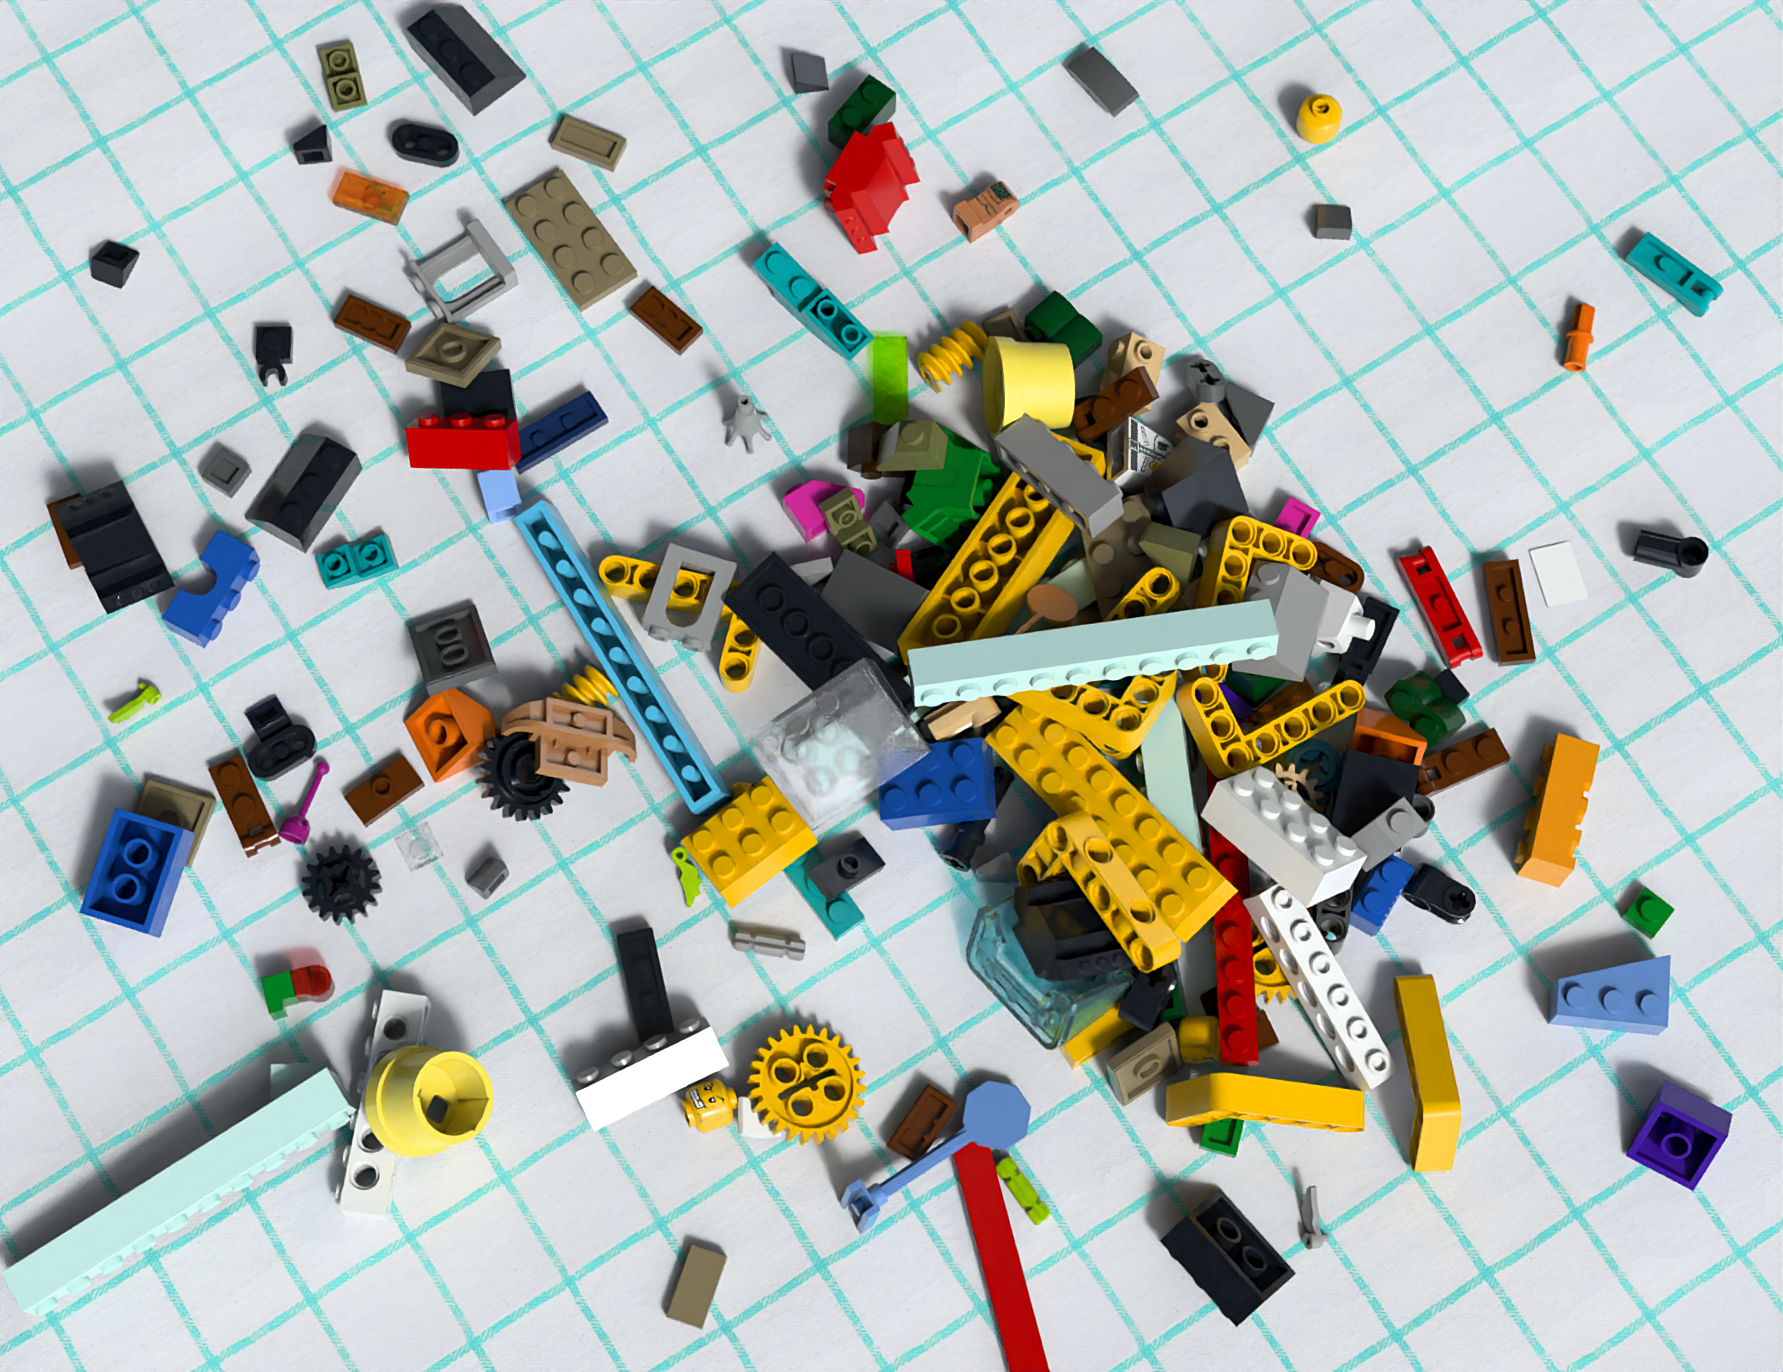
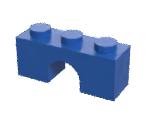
M217 530L199 558L205 570L217 577L215 586L203 595H193L180 589L161 618L168 630L204 649L210 640L214 641L218 637L223 626L222 620L228 611H233L237 607L241 599V590L247 581L251 582L256 577L260 568V559L254 548L220 530Z

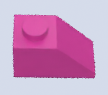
M811 480L804 485L798 483L785 493V497H783V511L806 543L828 530L818 505L847 486ZM848 487L855 494L861 510L865 507V494L861 489Z

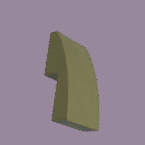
M353 43L319 50L334 112L368 105Z
M848 487L818 505L841 554L846 548L866 558L879 549L871 525L863 518L855 494Z

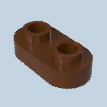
M1312 542L1316 548L1317 560L1321 566H1312L1310 569L1300 572L1306 576L1308 574L1314 575L1356 595L1360 591L1365 579L1361 566L1324 543ZM1347 577L1351 584L1343 585L1340 583L1339 578Z

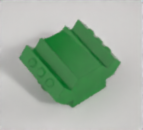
M936 421L938 426L948 436L944 469L916 470L911 490L906 493L914 506L902 514L901 517L910 530L956 556L1004 486L1006 479L1003 476L1002 469L996 467L988 452H985Z

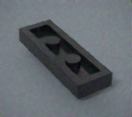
M652 927L616 935L639 1043H644L649 1038L658 1034L666 1036L674 1032L675 1029Z

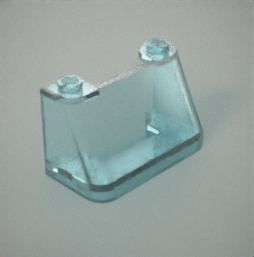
M1013 895L978 909L966 948V960L969 968L1027 1031L1044 1048L1053 1050L1067 1044L1120 1003L1132 988L1137 976L1130 968L1099 974L1094 982L1088 981L1085 984H1078L1072 980L1049 982L1043 978H1037L1012 930V927L1019 920L1013 908Z

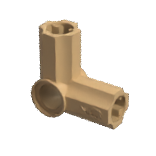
M987 696L973 701H952L923 719L933 737L939 743L950 741L971 727L986 726L1001 713V710L993 697Z

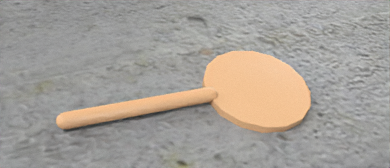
M1045 584L1031 588L1026 596V601L1029 609L1035 615L1014 635L1026 633L1040 619L1057 624L1072 621L1078 613L1076 600L1066 590L1057 586Z

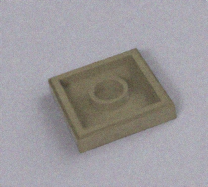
M441 322L405 361L406 371L466 388L502 348L501 340L498 337Z
M147 777L133 813L195 833L185 867L191 868L217 801L214 798Z
M1167 1021L1106 1061L1115 1096L1122 1106L1128 1105L1183 1068L1175 1031Z

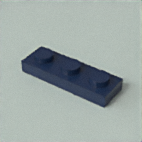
M590 390L518 432L521 459L514 465V468L519 475L609 423L607 415Z

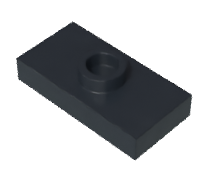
M862 837L813 867L807 875L830 903L880 872L886 863L866 838Z

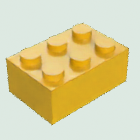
M768 775L680 841L731 909L818 843L808 824Z

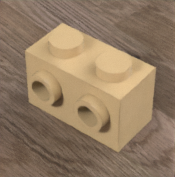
M1133 332L1113 340L1107 351L1108 363L1106 371L1100 380V389L1103 390L1140 366H1145L1156 388L1166 348ZM1151 402L1144 408L1140 409L1130 417L1133 418L1143 413L1151 411L1153 402Z
M1202 402L1176 420L1173 431V439L1176 445L1190 435L1229 450L1236 471L1248 464L1252 450L1214 403Z

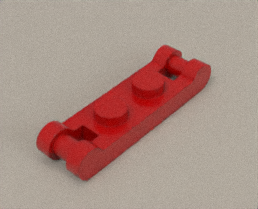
M1427 545L1418 549L1417 554L1412 556L1405 554L1396 558L1397 569L1401 576L1405 578L1441 651L1446 667L1454 669L1461 666V661L1466 659L1473 661L1483 657L1482 647L1433 549ZM1422 566L1427 569L1428 572L1419 575L1416 570ZM1461 637L1464 646L1455 648L1452 640Z

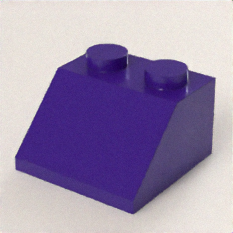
M1665 1079L1649 1104L1626 1152V1156L1694 1191L1727 1139L1733 1114Z

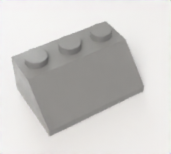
M1256 560L1243 602L1270 599L1279 633L1276 655L1268 656L1261 660L1245 659L1231 662L1232 670L1303 682L1328 603L1329 591L1292 565Z

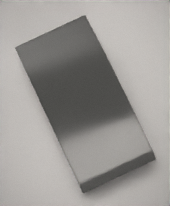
M1093 46L1067 67L1071 76L1090 91L1094 101L1113 117L1117 116L1139 97L1138 92L1129 81Z

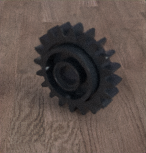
M501 727L495 729L496 737L491 736L484 739L489 749L478 750L477 752L485 760V763L474 766V769L484 773V777L477 779L475 783L487 786L481 798L493 797L494 800L491 803L490 809L496 810L503 807L502 817L509 818L515 814V819L518 822L525 821L527 817L532 821L540 819L541 814H552L553 808L551 805L563 804V800L558 793L570 792V788L563 783V779L535 773V741L528 740V732H514L506 736L501 734ZM521 763L525 764L528 769L526 780L520 774Z

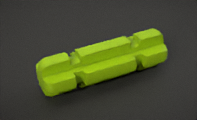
M1009 1156L1001 1160L995 1166L996 1172L1002 1181H1007V1188L1020 1206L1028 1210L1027 1215L1033 1224L1039 1225L1047 1220L1051 1215V1211L1044 1201H1039V1194L1023 1172H1018L1019 1167L1013 1158Z

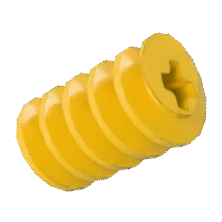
M965 320L960 324V329L954 328L950 331L949 337H941L939 345L931 344L928 347V353L922 351L917 355L919 371L934 392L937 394L941 392L939 380H942L948 386L952 384L950 372L959 378L963 376L960 365L963 364L969 370L973 369L974 365L971 357H975L978 361L982 362V349H984L988 339L983 330L975 323Z
M589 665L583 668L585 678L578 674L572 676L574 687L567 683L561 685L563 696L556 692L550 694V698L596 707V702L606 707L609 706L606 697L607 693L619 698V694L610 681L601 672Z

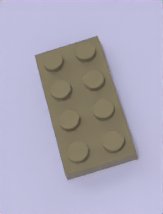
M562 169L505 204L508 214L580 312L638 277L637 270Z
M1145 493L1123 498L1124 514L1093 539L1081 530L1102 621L1149 570L1156 568L1138 544L1147 524L1153 522L1152 515L1145 504ZM1164 578L1159 579L1154 584V594H1164L1168 590L1169 586ZM1173 604L1165 613L1175 612ZM1144 605L1134 606L1129 613V618L1143 617L1145 615Z

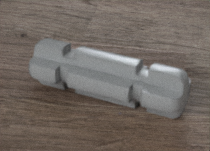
M740 929L735 934L734 948L744 952H749V949H751L756 954L783 958V955H786L788 959L801 961L805 955L806 943L801 939L791 938V941H788L783 936L759 932L756 935H752V931Z

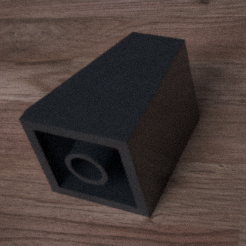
M1190 435L1176 446L1142 484L1146 494V507L1153 515L1155 522L1201 535L1200 542L1211 535L1213 527L1217 523L1242 516L1249 511L1229 450Z
M1352 749L1343 751L1329 823L1344 836L1350 838L1398 798L1405 797L1412 806L1421 766Z

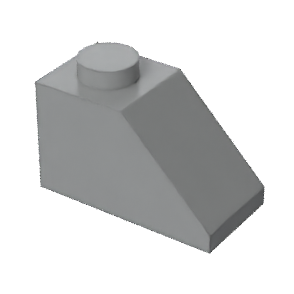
M1405 797L1398 798L1350 837L1357 847L1367 855L1361 868L1365 872L1369 871L1426 828L1427 824Z

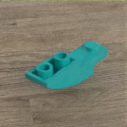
M778 242L773 244L752 264L751 268L774 291L773 297L813 335L846 360L850 361L874 339V336L828 288L823 290Z

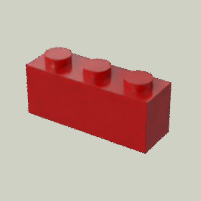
M428 412L419 414L405 428L410 468L511 470L521 459L517 418H504L502 414H490L483 418H472L468 413H458L450 417H438L437 413Z

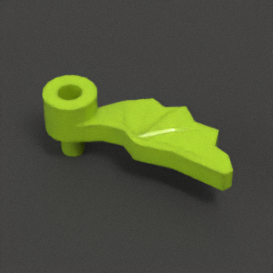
M142 682L139 688L143 693L108 716L107 719L111 723L117 722L118 724L128 720L142 708L146 701L150 705L156 704L161 699L162 694L154 686L148 687Z
M677 847L671 852L670 858L680 869L681 877L679 881L684 890L686 907H691L695 897L700 895L699 885L702 880L698 877L699 871L693 865L685 862L688 857L687 851L682 847Z

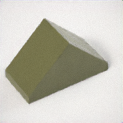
M1151 522L1147 524L1138 544L1155 567L1165 568L1177 578L1181 587L1178 598L1183 596L1193 576L1201 535ZM1164 578V579L1166 580V582H1167V583L1169 584V586H1170V581H1169V579H1168V578Z

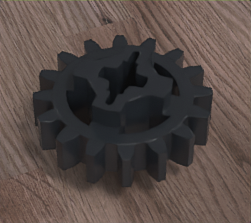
M344 845L342 853H337L334 847L331 846L329 847V856L324 857L319 852L316 854L319 861L316 866L313 864L306 865V868L311 873V877H303L301 882L310 889L302 892L305 900H313L308 907L312 913L320 910L319 917L322 921L325 922L332 916L335 925L340 926L342 918L347 917L351 924H355V914L360 913L366 918L369 915L365 907L367 905L377 907L378 902L373 897V894L382 893L383 889L380 884L374 882L381 879L382 876L379 870H372L376 865L372 857L364 860L365 854L362 849L359 848L352 855L348 845ZM342 863L341 866L334 867V868H331V869H330V867ZM361 870L364 872L366 879L365 888L358 883ZM347 880L349 886L347 888L340 887L337 890L335 884L337 882L344 883ZM319 882L326 887V892L323 895L324 900L319 895ZM350 902H355V903H353V904H351V905H349V906L342 907L343 904H347V903H350Z

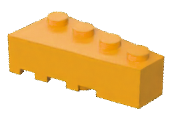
M1560 733L1556 735L1551 743H1545L1540 763L1545 764L1543 776L1537 775L1531 794L1537 797L1534 809H1528L1523 824V829L1528 830L1526 841H1520L1514 858V862L1519 863L1518 876L1559 888L1574 870L1576 858H1573L1576 846L1580 843L1582 831L1575 829V826L1581 824L1587 810L1589 800L1587 797H1583L1584 791L1589 792L1600 745Z

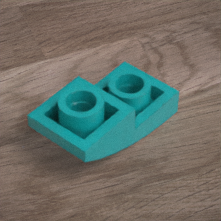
M386 534L379 535L353 547L347 543L316 556L325 588L328 590L363 582L399 569L390 538Z

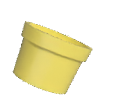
M988 337L982 360V400L986 426L993 441H995L994 438L1026 413L1036 422L1042 421L1049 429L1065 428L1070 425L1074 412L1075 380L1073 363L1066 344L1016 342L1012 337Z
M405 1046L388 1053L373 1069L365 1091V1112L372 1132L388 1150L408 1158L430 1156L446 1150L453 1144L472 1139L485 1127L493 1108V1088L490 1078L476 1059L465 1053L442 1051L429 1046ZM434 1096L439 1097L448 1104V1109L440 1124L427 1116V1109Z

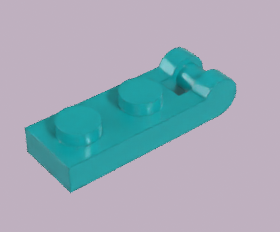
M1649 231L1628 254L1625 260L1685 304L1689 312L1697 317L1704 316L1709 310V303L1712 300H1717L1723 293V287L1716 280ZM1693 285L1700 288L1701 292L1699 295L1691 290Z

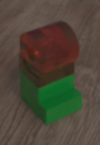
M311 965L261 978L268 1011L273 1020L288 1017L286 1010L288 1006L309 1000L316 1003L329 1000L335 990V982L330 972L320 965Z

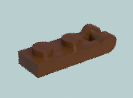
M1145 366L1136 367L1088 400L1074 407L1071 423H1074L1078 431L1076 437L1079 443L1086 444L1096 439L1128 416L1130 417L1160 397ZM1090 413H1092L1096 421L1092 426H1090L1086 418Z
M1495 728L1431 756L1422 758L1417 781L1419 787L1416 789L1417 793L1430 798L1508 763L1511 758ZM1434 769L1438 780L1431 781L1427 771Z
M240 754L209 768L208 771L247 857L250 858L258 854L257 850L269 844L271 847L282 843L243 756ZM261 825L263 832L251 837L249 830Z

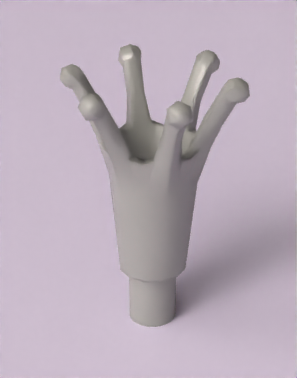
M742 395L738 398L734 416L728 420L724 419L723 425L733 424L732 435L726 441L728 447L733 445L738 435H742L747 441L748 454H753L752 436L755 433L759 432L766 441H770L772 436L764 431L760 420H767L768 414L757 413L755 405L748 395Z

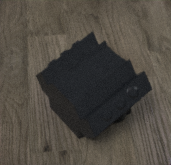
M122 480L53 507L107 614L176 586Z
M1071 874L1065 877H1054L1051 880H1040L1032 884L1015 887L1013 908L1019 920L1012 927V930L1037 978H1043L1049 982L1072 980L1078 984H1085L1088 981L1094 982L1099 974L1135 966Z

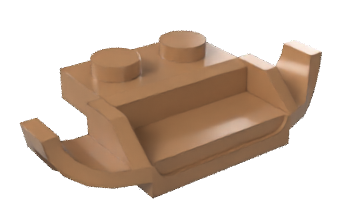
M546 697L544 700L523 704L501 718L502 735L508 736L511 733L521 731L528 732V740L535 741L536 774L602 787L608 781V757L613 751L628 755L629 762L635 763L637 758L635 735L624 722L613 717V711Z

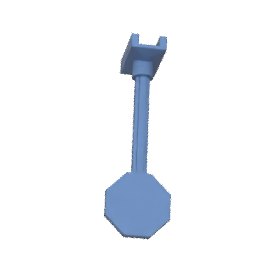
M986 1081L966 1096L962 1118L963 1129L879 1185L874 1183L866 1189L862 1181L858 1179L846 1188L840 1201L841 1207L844 1210L851 1205L858 1216H862L856 1229L860 1234L864 1233L874 1225L881 1211L880 1207L888 1202V1197L970 1142H974L979 1146L1005 1151L1026 1137L1031 1106L1017 1086Z

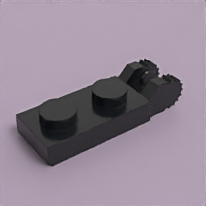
M1367 596L1362 607V617L1375 621L1374 633L1370 640L1353 636L1347 651L1340 656L1339 661L1341 663L1331 685L1343 682L1347 667L1350 665L1362 670L1355 681L1361 684L1362 687L1364 686L1368 675H1372L1398 617L1399 609Z

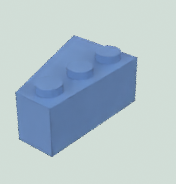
M1671 955L1558 979L1550 987L1548 1024L1658 1036L1668 1027Z

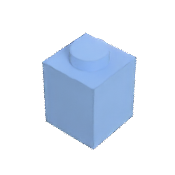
M512 468L511 470H484V472L477 474L491 524L515 518L524 512Z

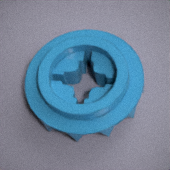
M1318 739L1304 740L1295 745L1286 758L1284 769H1286L1288 763L1295 764V773H1298L1302 768L1308 770L1304 763L1312 764L1320 756L1319 770L1323 773H1315L1309 779L1317 778L1319 781L1313 787L1314 791L1329 793L1336 786L1341 757L1337 750L1329 743ZM1296 781V788L1298 789L1299 793L1305 792L1302 785Z

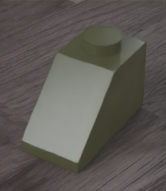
M933 419L900 420L880 437L876 469L877 471L944 469L948 436Z

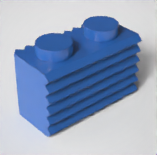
M1393 854L1390 855V858L1387 857L1374 866L1351 905L1349 924L1371 937L1376 936L1413 874V866Z

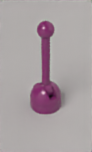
M320 761L316 764L315 770L317 773L299 814L287 817L280 827L279 836L291 843L305 845L308 839L310 824L305 816L323 775L328 774L330 771V766L325 761Z

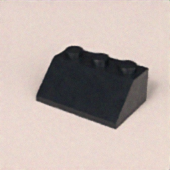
M463 6L432 9L406 28L411 48L474 117L527 78L520 67Z
M302 434L246 516V520L306 554L363 468L357 453L328 437Z
M1221 1189L1217 1190L1188 1213L1160 1240L1168 1249L1171 1257L1183 1266L1191 1275L1196 1285L1206 1292L1219 1307L1220 1312L1230 1319L1236 1327L1296 1274Z

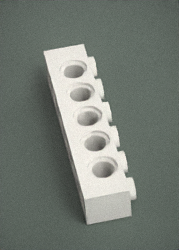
M1276 881L1242 900L1350 1089L1358 1091L1372 1090L1400 1072L1306 907Z
M383 989L381 1000L376 999L374 1003L372 1021L376 1022L374 1036H368L365 1046V1057L369 1058L366 1072L362 1071L360 1073L357 1092L362 1094L360 1106L357 1108V1111L352 1113L350 1120V1130H354L352 1145L347 1144L343 1154L342 1165L347 1167L344 1182H338L335 1193V1204H339V1210L344 1215L386 1222L389 1220L401 1156L391 1152L383 1145L374 1150L366 1148V1140L373 1132L365 1112V1091L373 1069L388 1053L405 1046H423L431 1009V1002L427 996ZM396 1024L406 1026L405 1034L400 1039L391 1040L388 1038V1031L392 1026ZM373 1169L376 1171V1179L372 1185L367 1187L359 1186L358 1178L364 1170Z

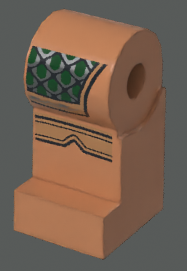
M1003 181L992 184L983 193L970 201L963 200L956 204L953 209L952 222L971 244L1010 217L1019 208L1020 201Z

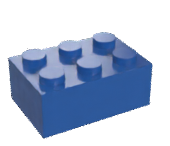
M982 737L877 751L880 821L892 831L997 818L993 749Z
M115 808L79 913L160 938L195 833Z

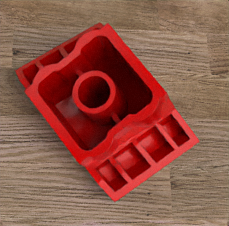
M893 122L874 126L867 137L855 131L825 177L823 186L825 199L823 205L827 210L837 215L859 255L878 250L874 236L889 232L888 225L903 201L910 200L905 186L920 182L914 159L910 156L909 150L905 147L903 138L900 137Z

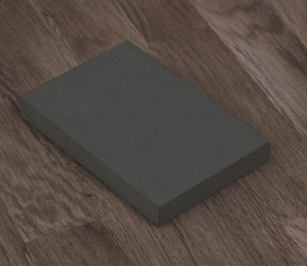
M845 548L820 597L858 635L900 656L901 652L897 640L931 591Z
M471 605L408 627L429 696L499 673L476 605Z

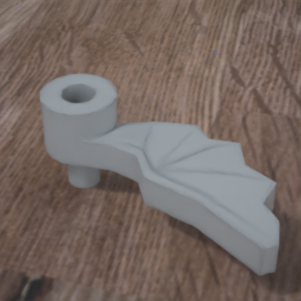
M1313 1185L1307 1188L1305 1195H1302V1219L1309 1230V1233H1305L1303 1236V1243L1307 1249L1322 1247L1323 1242L1329 1241L1328 1234H1321L1318 1226L1317 1189Z

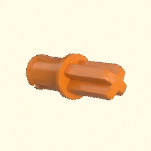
M1588 303L1576 305L1571 331L1566 334V339L1569 342L1564 368L1573 372L1585 371L1589 345L1594 341L1591 333L1596 310Z

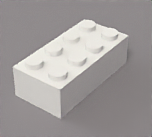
M1261 765L1217 782L1200 815L1306 908L1350 889L1367 858V855L1357 847L1352 839L1340 833L1329 823L1326 817L1314 811L1303 801L1299 794L1288 789L1276 778L1273 772Z

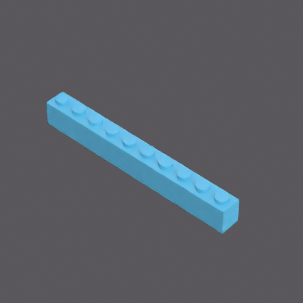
M540 500L513 519L691 812L706 817L731 800L733 796L557 508L544 500Z

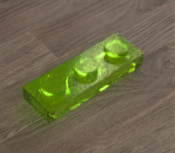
M907 336L874 337L873 339L874 422L895 425L900 420H908Z

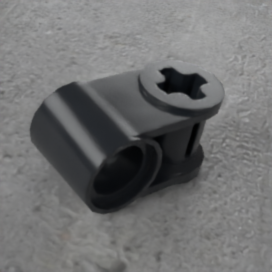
M1426 863L1418 865L1402 893V896L1409 903L1453 925L1466 922L1476 904V897L1470 888ZM1456 899L1463 902L1462 907L1458 911L1452 908Z
M1169 963L1149 973L1139 972L1132 988L1128 991L1120 1006L1119 1018L1148 1033L1158 1027L1165 1013L1167 1003L1178 982L1177 971ZM1162 970L1166 981L1164 984L1160 982L1155 984L1156 980L1151 975L1153 971L1160 972Z

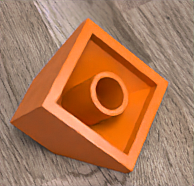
M456 688L432 695L404 722L435 783L441 782L483 761L484 759L477 752L478 750L489 749L484 739L491 736L496 737L495 729L499 728L489 709Z
M1362 707L1356 712L1346 750L1352 749L1420 766L1427 745V739L1393 714Z

